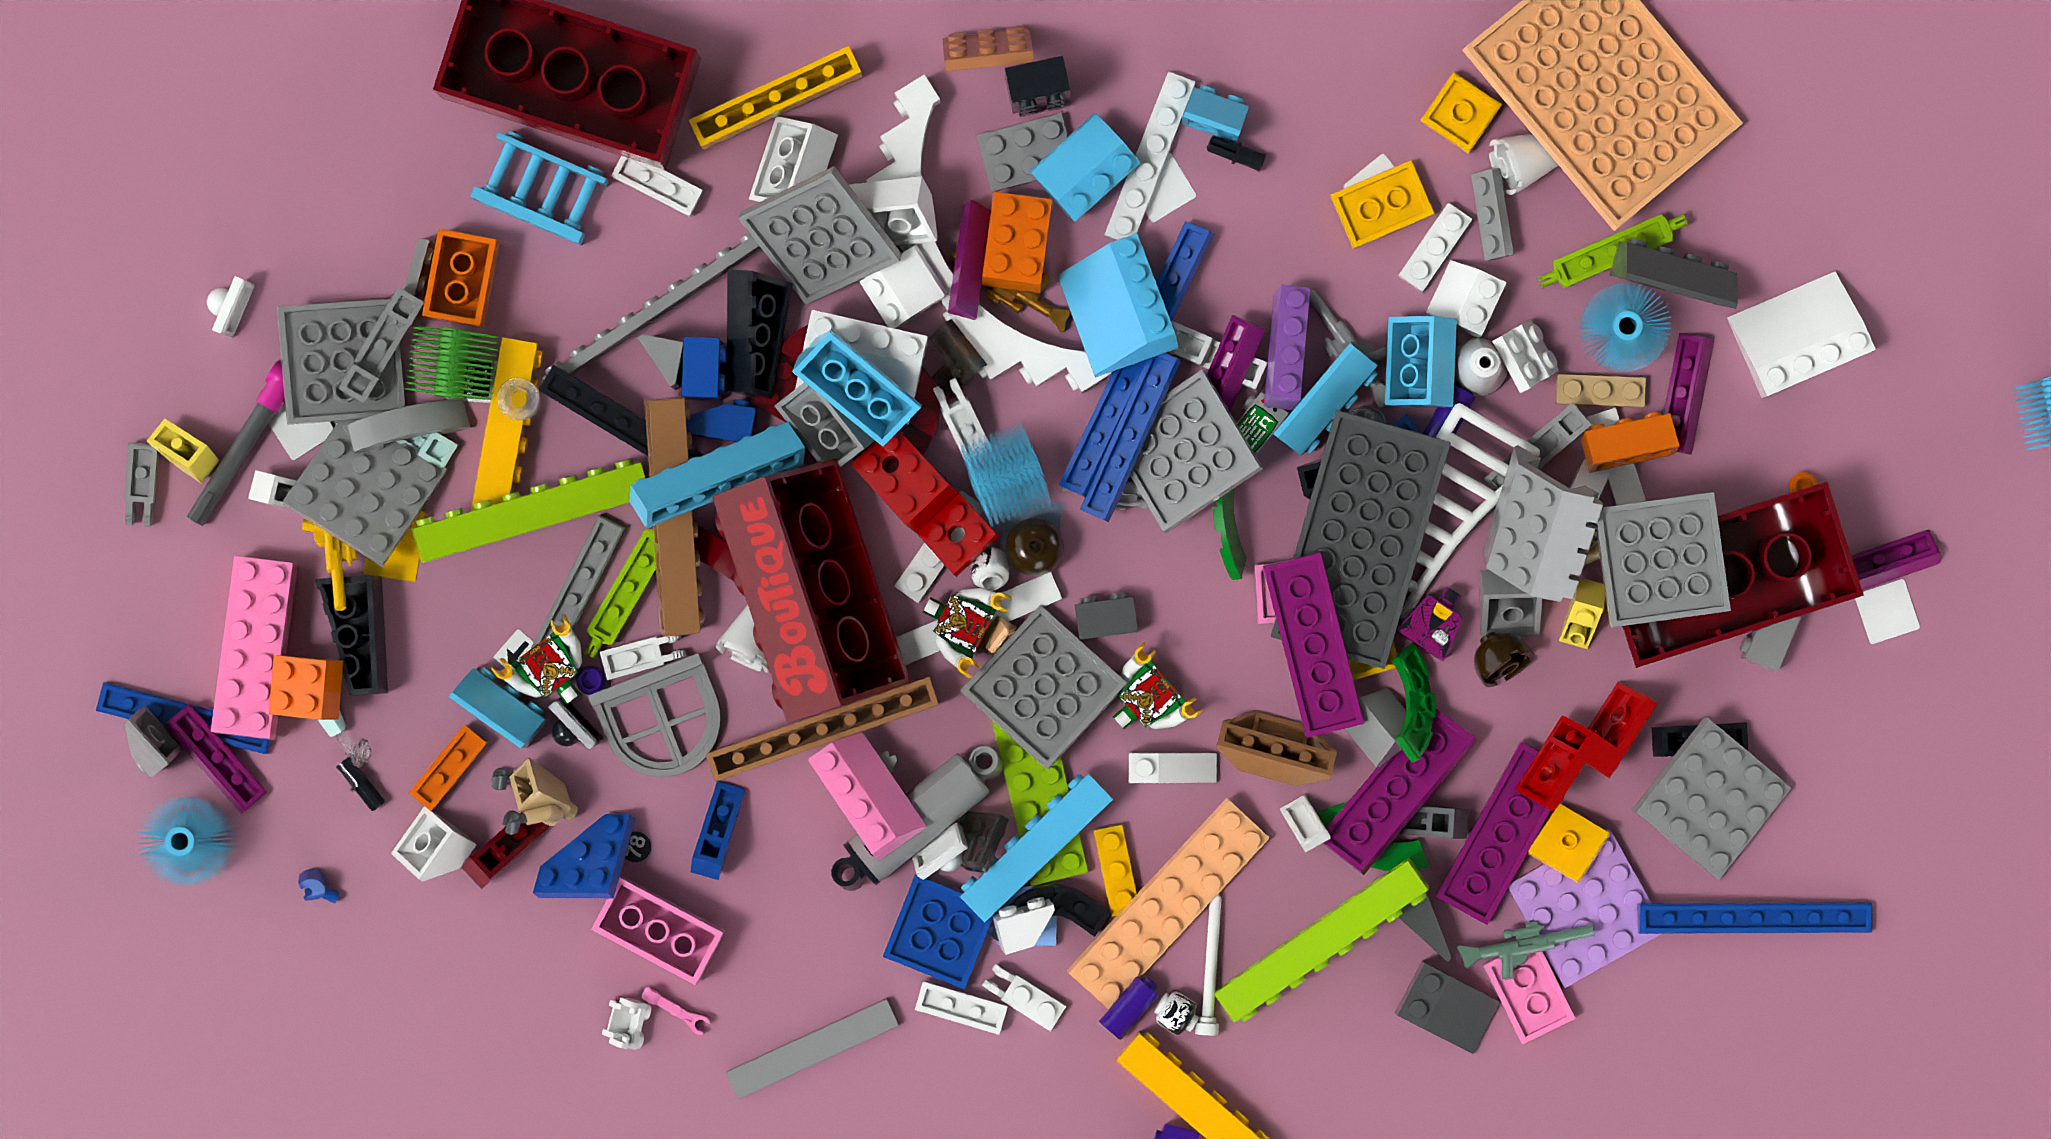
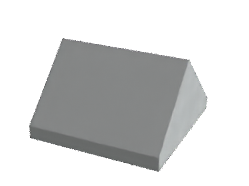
M644 334L637 337L670 387L674 390L678 389L683 375L684 342Z
M1388 688L1360 697L1358 702L1364 724L1345 728L1377 769L1402 750L1395 738L1404 724L1406 710Z

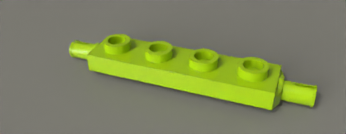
M1662 214L1552 261L1553 271L1537 277L1538 282L1550 278V280L1540 284L1542 289L1555 282H1558L1563 288H1567L1612 268L1619 241L1628 243L1630 238L1647 242L1646 248L1654 250L1657 248V245L1663 246L1672 242V232L1688 226L1687 220L1675 224L1685 219L1684 214L1668 221Z
M652 529L644 530L586 630L593 638L584 653L586 655L590 654V657L594 659L602 644H614L656 572L654 534Z

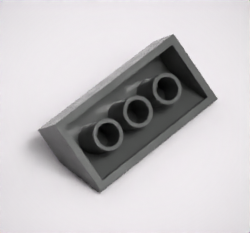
M1630 238L1628 243L1619 241L1610 276L1639 284L1642 283V285L1715 305L1737 308V273L1728 271V264L1712 261L1711 266L1701 263L1702 257L1688 253L1684 254V258L1673 255V249L1658 245L1656 250L1646 248L1647 242Z

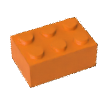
M994 192L982 275L983 286L1040 293L1052 199Z
M438 229L422 316L428 319L484 329L500 242L497 239Z

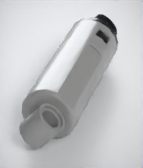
M979 746L974 749L968 761L960 754L953 755L905 794L927 825V828L880 861L870 853L857 833L843 844L851 856L837 860L832 866L831 876L834 882L848 891H855L861 888L866 877L875 885H878L989 795V789L984 784V781L994 779L1002 772L1003 761L1000 755L988 746ZM990 756L993 758V763L988 769H980V761L984 757ZM854 868V877L849 881H843L842 875L845 869Z

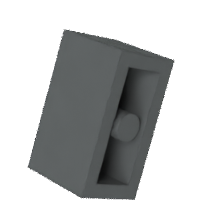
M1127 592L1109 594L1110 600L1098 601L1097 596L1080 598L1081 604H1075L1079 640L1138 632L1134 598H1127Z

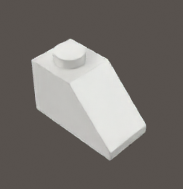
M255 470L248 499L289 509L283 505V500L296 483V480Z

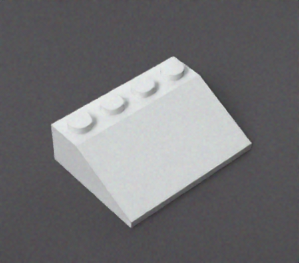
M1836 271L1727 317L1761 398L1876 350L1860 314Z
M816 310L811 311L803 351L816 337L832 330L915 399L928 336ZM799 377L797 378L796 388L804 383Z

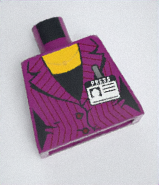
M1449 587L1445 588L1438 601L1430 595H1426L1417 604L1416 608L1397 626L1396 632L1440 661H1444L1463 619L1461 615L1453 611L1461 595Z

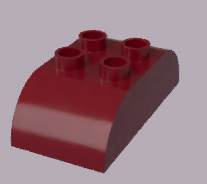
M1828 482L1718 515L1731 611L1622 626L1635 668L1864 596Z

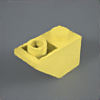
M1579 577L1580 581L1574 599H1570L1559 641L1588 649L1604 609L1606 593L1604 584Z

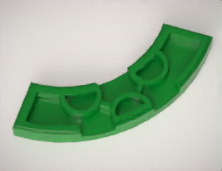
M1234 489L1216 500L1217 507H1212L1215 531L1221 532L1223 548L1219 550L1230 579L1239 580L1242 579L1247 557L1237 532L1234 514Z
M1412 642L1406 645L1391 661L1401 677L1406 695V716L1402 729L1395 740L1409 760L1414 762L1422 756L1433 734L1431 732L1432 720L1436 717L1435 694L1431 693L1427 678L1430 676L1419 650Z
M1345 803L1316 812L1325 828L1342 810ZM1419 839L1408 842H1391L1371 866L1379 870L1389 871L1409 857L1418 870L1429 868Z

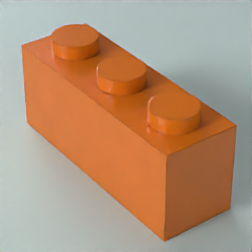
M1653 412L1645 415L1644 419L1635 421L1632 418H1625L1617 421L1616 425L1607 427L1604 424H1596L1587 428V431L1584 432L1581 438L1589 473L1675 455L1679 448L1671 413L1661 415V412Z

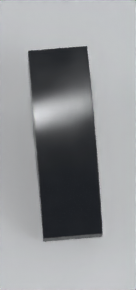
M1747 722L1716 724L1748 751ZM1698 725L1651 727L1653 757L1674 756Z

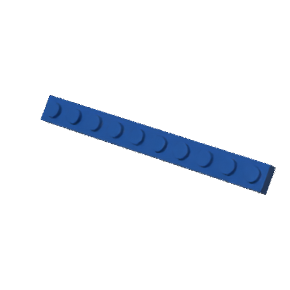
M1186 221L1156 281L1171 323L1214 235L1211 231ZM1146 360L1112 372L1058 484L1059 486L1086 497Z

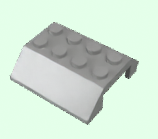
M1517 445L1513 450L1483 548L1486 568L1530 596L1561 602L1563 598L1574 599L1580 579L1570 574L1581 576L1588 555L1586 551L1578 548L1589 550L1596 530L1595 525L1586 522L1598 523L1604 503L1596 500L1599 493L1586 485L1570 489L1537 469L1541 458Z

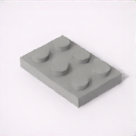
M1062 113L977 135L992 193L1037 181L1029 171L1068 137Z

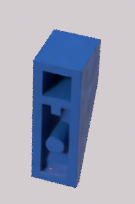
M734 400L733 405L724 404L690 415V420L686 421V431L690 432L693 436L739 442L746 436H753L757 409L751 408L752 402Z
M717 781L692 857L691 873L719 880L745 789Z

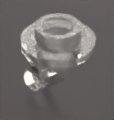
M346 730L335 735L345 754L350 756L354 766L362 767L369 761L372 749L369 746L368 740L361 738L353 744Z

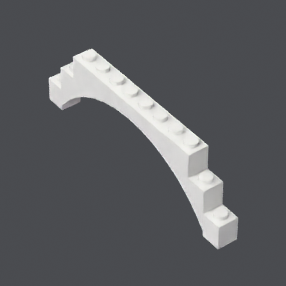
M925 74L895 92L897 101L893 102L902 118L907 115L909 119L880 136L883 144L879 148L888 161L893 158L895 162L868 178L866 182L921 176L922 152L927 127L934 107L941 103L940 98ZM935 241L899 245L904 252L917 244L945 288L948 295L938 301H941L947 310L943 313V316L951 329L955 326L959 329L962 336L958 340L966 353L971 351L974 353L978 360L974 363V366L982 378L988 376L990 381L1021 363L1023 368L1019 369L1027 384L1029 385L1033 382L1038 387L1066 369L1068 374L1065 375V378L1073 391L1079 389L1081 393H1084L1112 375L1110 372L1095 378L1086 352L1060 348L1023 335L999 321L980 305H978L976 320L949 314L948 306L953 273L946 265Z

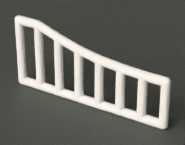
M1461 403L1454 405L1436 435V438L1450 441V445L1503 476H1506L1508 464L1452 433L1461 417L1512 447L1519 445L1537 457L1540 455V450L1536 446ZM1445 463L1442 475L1486 500L1471 512L1436 492L1433 504L1458 517L1463 522L1450 534L1428 521L1425 533L1444 544L1434 558L1419 550L1416 562L1427 568L1418 582L1411 579L1408 591L1411 593L1403 605L1399 620L1403 621L1416 608L1430 583L1457 545L1497 505L1502 486L1494 491Z

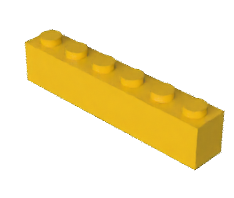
M846 46L689 119V122L704 151L863 77L850 46Z
M502 337L471 511L475 510L473 504L486 500H491L492 505L503 502L502 496L514 493L515 483L520 484L523 467L519 466L520 455L526 454L528 438L524 437L526 426H531L533 409L529 408L531 397H536L539 383L534 378L536 368L541 369L544 351H540V345L537 343Z
M1138 1032L1116 1057L1118 1063L1206 1139H1271L1262 1130L1258 1129L1255 1133L1248 1127L1247 1124L1250 1120L1236 1109L1232 1113L1224 1105L1228 1101L1217 1091L1214 1090L1210 1094L1202 1087L1205 1081L1195 1072L1191 1071L1187 1074L1180 1068L1183 1062L1172 1052L1169 1051L1165 1055L1157 1048L1161 1043L1150 1033L1147 1032L1145 1035H1142Z

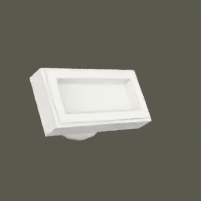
M235 276L229 290L217 288L210 292L207 297V306L210 312L217 316L212 328L213 331L230 338L234 336L255 284Z
M1306 795L1280 808L1282 815L1305 853L1331 839Z
M955 822L912 856L918 877L924 880L938 869L947 872L958 869L962 864V852L968 848L961 825Z

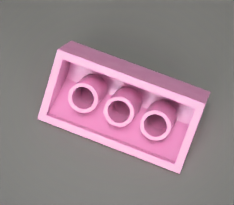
M863 732L834 741L808 759L870 853L878 861L927 828V825Z

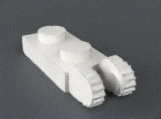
M956 378L950 380V387L953 393L956 394L958 401L948 405L943 390L939 386L933 388L942 407L940 410L963 455L964 453L962 452L968 450L975 441L974 445L977 444L976 447H978L979 443L982 442L983 444L987 438L984 439L986 435L967 396L964 397Z
M681 635L660 638L655 636L601 651L600 655L607 680L665 665L664 662L686 657L685 650L673 651L671 654L662 656L660 648L661 644L673 643L682 639Z
M995 964L992 969L995 974L1010 981L1011 984L1006 992L992 981L985 980L982 986L1001 997L1003 1002L1051 1032L1066 1005L1016 974L1014 976Z

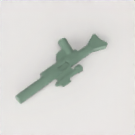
M1537 921L1525 923V928L1503 931L1505 939H1511L1513 936H1516L1514 941L1480 948L1459 945L1457 951L1463 958L1465 968L1471 967L1480 959L1499 956L1502 962V979L1511 980L1514 979L1513 967L1524 964L1527 960V954L1555 949L1554 944L1595 936L1593 925L1540 935L1539 931L1545 929L1544 925H1538Z

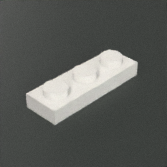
M623 156L619 159L611 175L612 178L688 217L692 215L703 193L702 189L663 169Z
M1447 203L1398 276L1420 292H1423L1472 221V218L1450 203Z
M923 981L915 1010L1000 1035L1008 1006Z

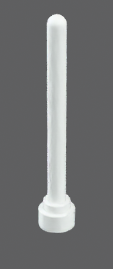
M1219 894L1209 904L1202 1017L1199 1016V1022L1195 1024V1034L1218 1036L1219 1024L1216 1023L1217 1018L1214 1017V993L1216 990L1222 901Z

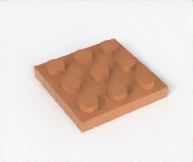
M1023 26L1008 27L1004 32L984 29L978 31L977 35L967 36L963 32L949 34L948 38H942L945 72L1034 62L1030 29H1024Z

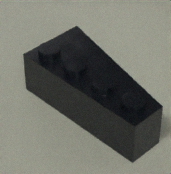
M728 269L726 391L748 397L772 399L793 283L755 271Z
M382 576L344 577L346 609L343 611H336L334 609L332 578L315 579L317 589L320 590L325 615L328 616L332 629L333 642L336 643L339 660H343V675L349 694L370 695L388 693Z

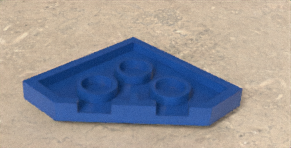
M631 814L603 815L540 866L533 894L538 898L614 899L636 819Z

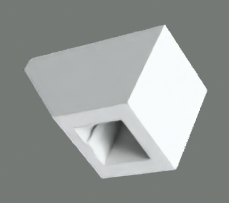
M1044 897L1034 898L1027 901L1026 906L1016 908L1014 905L1003 907L998 910V914L992 915L1000 947L1005 955L1035 946L1055 911L1054 904L1049 899L1044 900Z

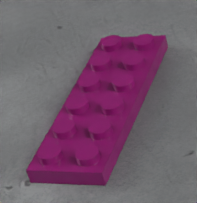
M1321 551L1264 565L1263 569L1306 738L1364 724Z
M1436 709V717L1432 720L1431 732L1433 734L1422 756L1418 760L1411 762L1404 751L1401 750L1378 769L1376 768L1326 827L1331 839L1322 844L1363 876L1477 741L1472 734L1438 709Z
M1519 742L1435 895V897L1486 925L1491 920L1550 812L1547 808L1515 790L1538 754L1537 750L1522 742Z

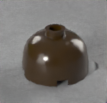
M1029 518L1020 521L1011 529L1006 539L1005 550L1009 562L1016 570L1025 575L1040 576L1049 573L1058 566L1063 556L1064 542L1060 531L1054 524L1041 518ZM1032 541H1036L1034 545H1029ZM1038 543L1041 546L1040 550L1037 549ZM1029 548H1034L1036 552L1030 551Z
M1490 632L1480 639L1481 645L1476 649L1474 655V668L1484 686L1494 687L1498 685L1495 680L1504 676V679L1508 681L1524 670L1531 662L1528 656L1534 657V653L1520 636L1512 632H1500L1498 634Z

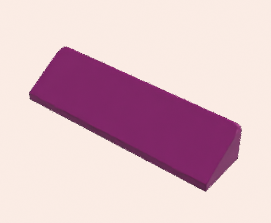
M971 199L963 205L948 313L976 320L991 211Z
M1236 315L1231 316L1207 373L1229 412L1232 409L1264 334L1262 327Z
M1679 333L1663 415L1671 413L1679 442L1677 453L1691 455L1714 341L1707 337Z
M1928 529L1852 555V559L1862 590L1937 565L1940 563V552Z
M190 703L164 725L241 814L267 793L218 735L211 732V727Z

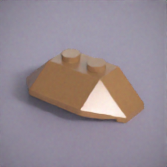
M1258 711L1249 712L1231 720H1223L1216 746L1239 771L1293 786L1331 779L1337 751L1330 747L1321 735L1306 738L1302 723Z

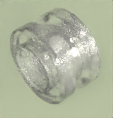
M514 378L501 386L497 395V402L504 415L514 420L523 421L530 419L538 412L541 405V395L538 388L530 381ZM518 391H523L526 394L527 401L524 406L516 408L512 404V396Z

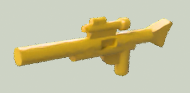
M303 519L302 531L314 532L316 544L320 547H325L327 573L332 574L334 609L336 611H343L346 609L342 561H347L348 566H351L353 560H357V552L315 524Z

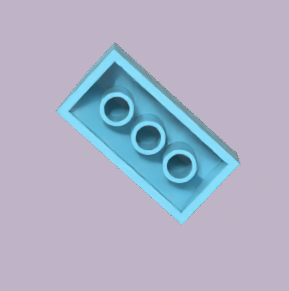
M832 330L814 339L798 356L792 371L881 446H884L922 406Z
M1350 342L1273 434L1299 455H1302L1304 451L1310 454L1320 443L1317 436L1323 429L1328 432L1330 431L1336 409L1340 410L1343 406L1347 410L1359 397L1355 392L1361 384L1367 387L1378 375L1374 370L1378 365Z

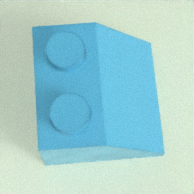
M1200 85L1199 89L1193 87L1181 124L1237 143L1249 106L1244 105L1245 100L1233 95H1228L1227 99L1216 95L1217 90Z

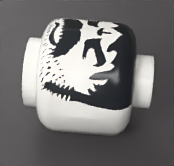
M988 547L970 564L971 578L978 588L994 591L1004 586L1009 579L1008 558L1002 550L995 547Z
M1174 991L1171 994L1165 993L1154 1010V1013L1157 1014L1156 1022L1174 1035H1180L1184 1030L1191 1032L1199 1019L1195 1015L1197 1004L1178 991Z

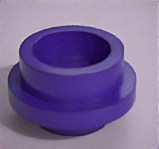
M585 666L576 676L578 689L587 695L601 691L606 683L604 672L596 666Z

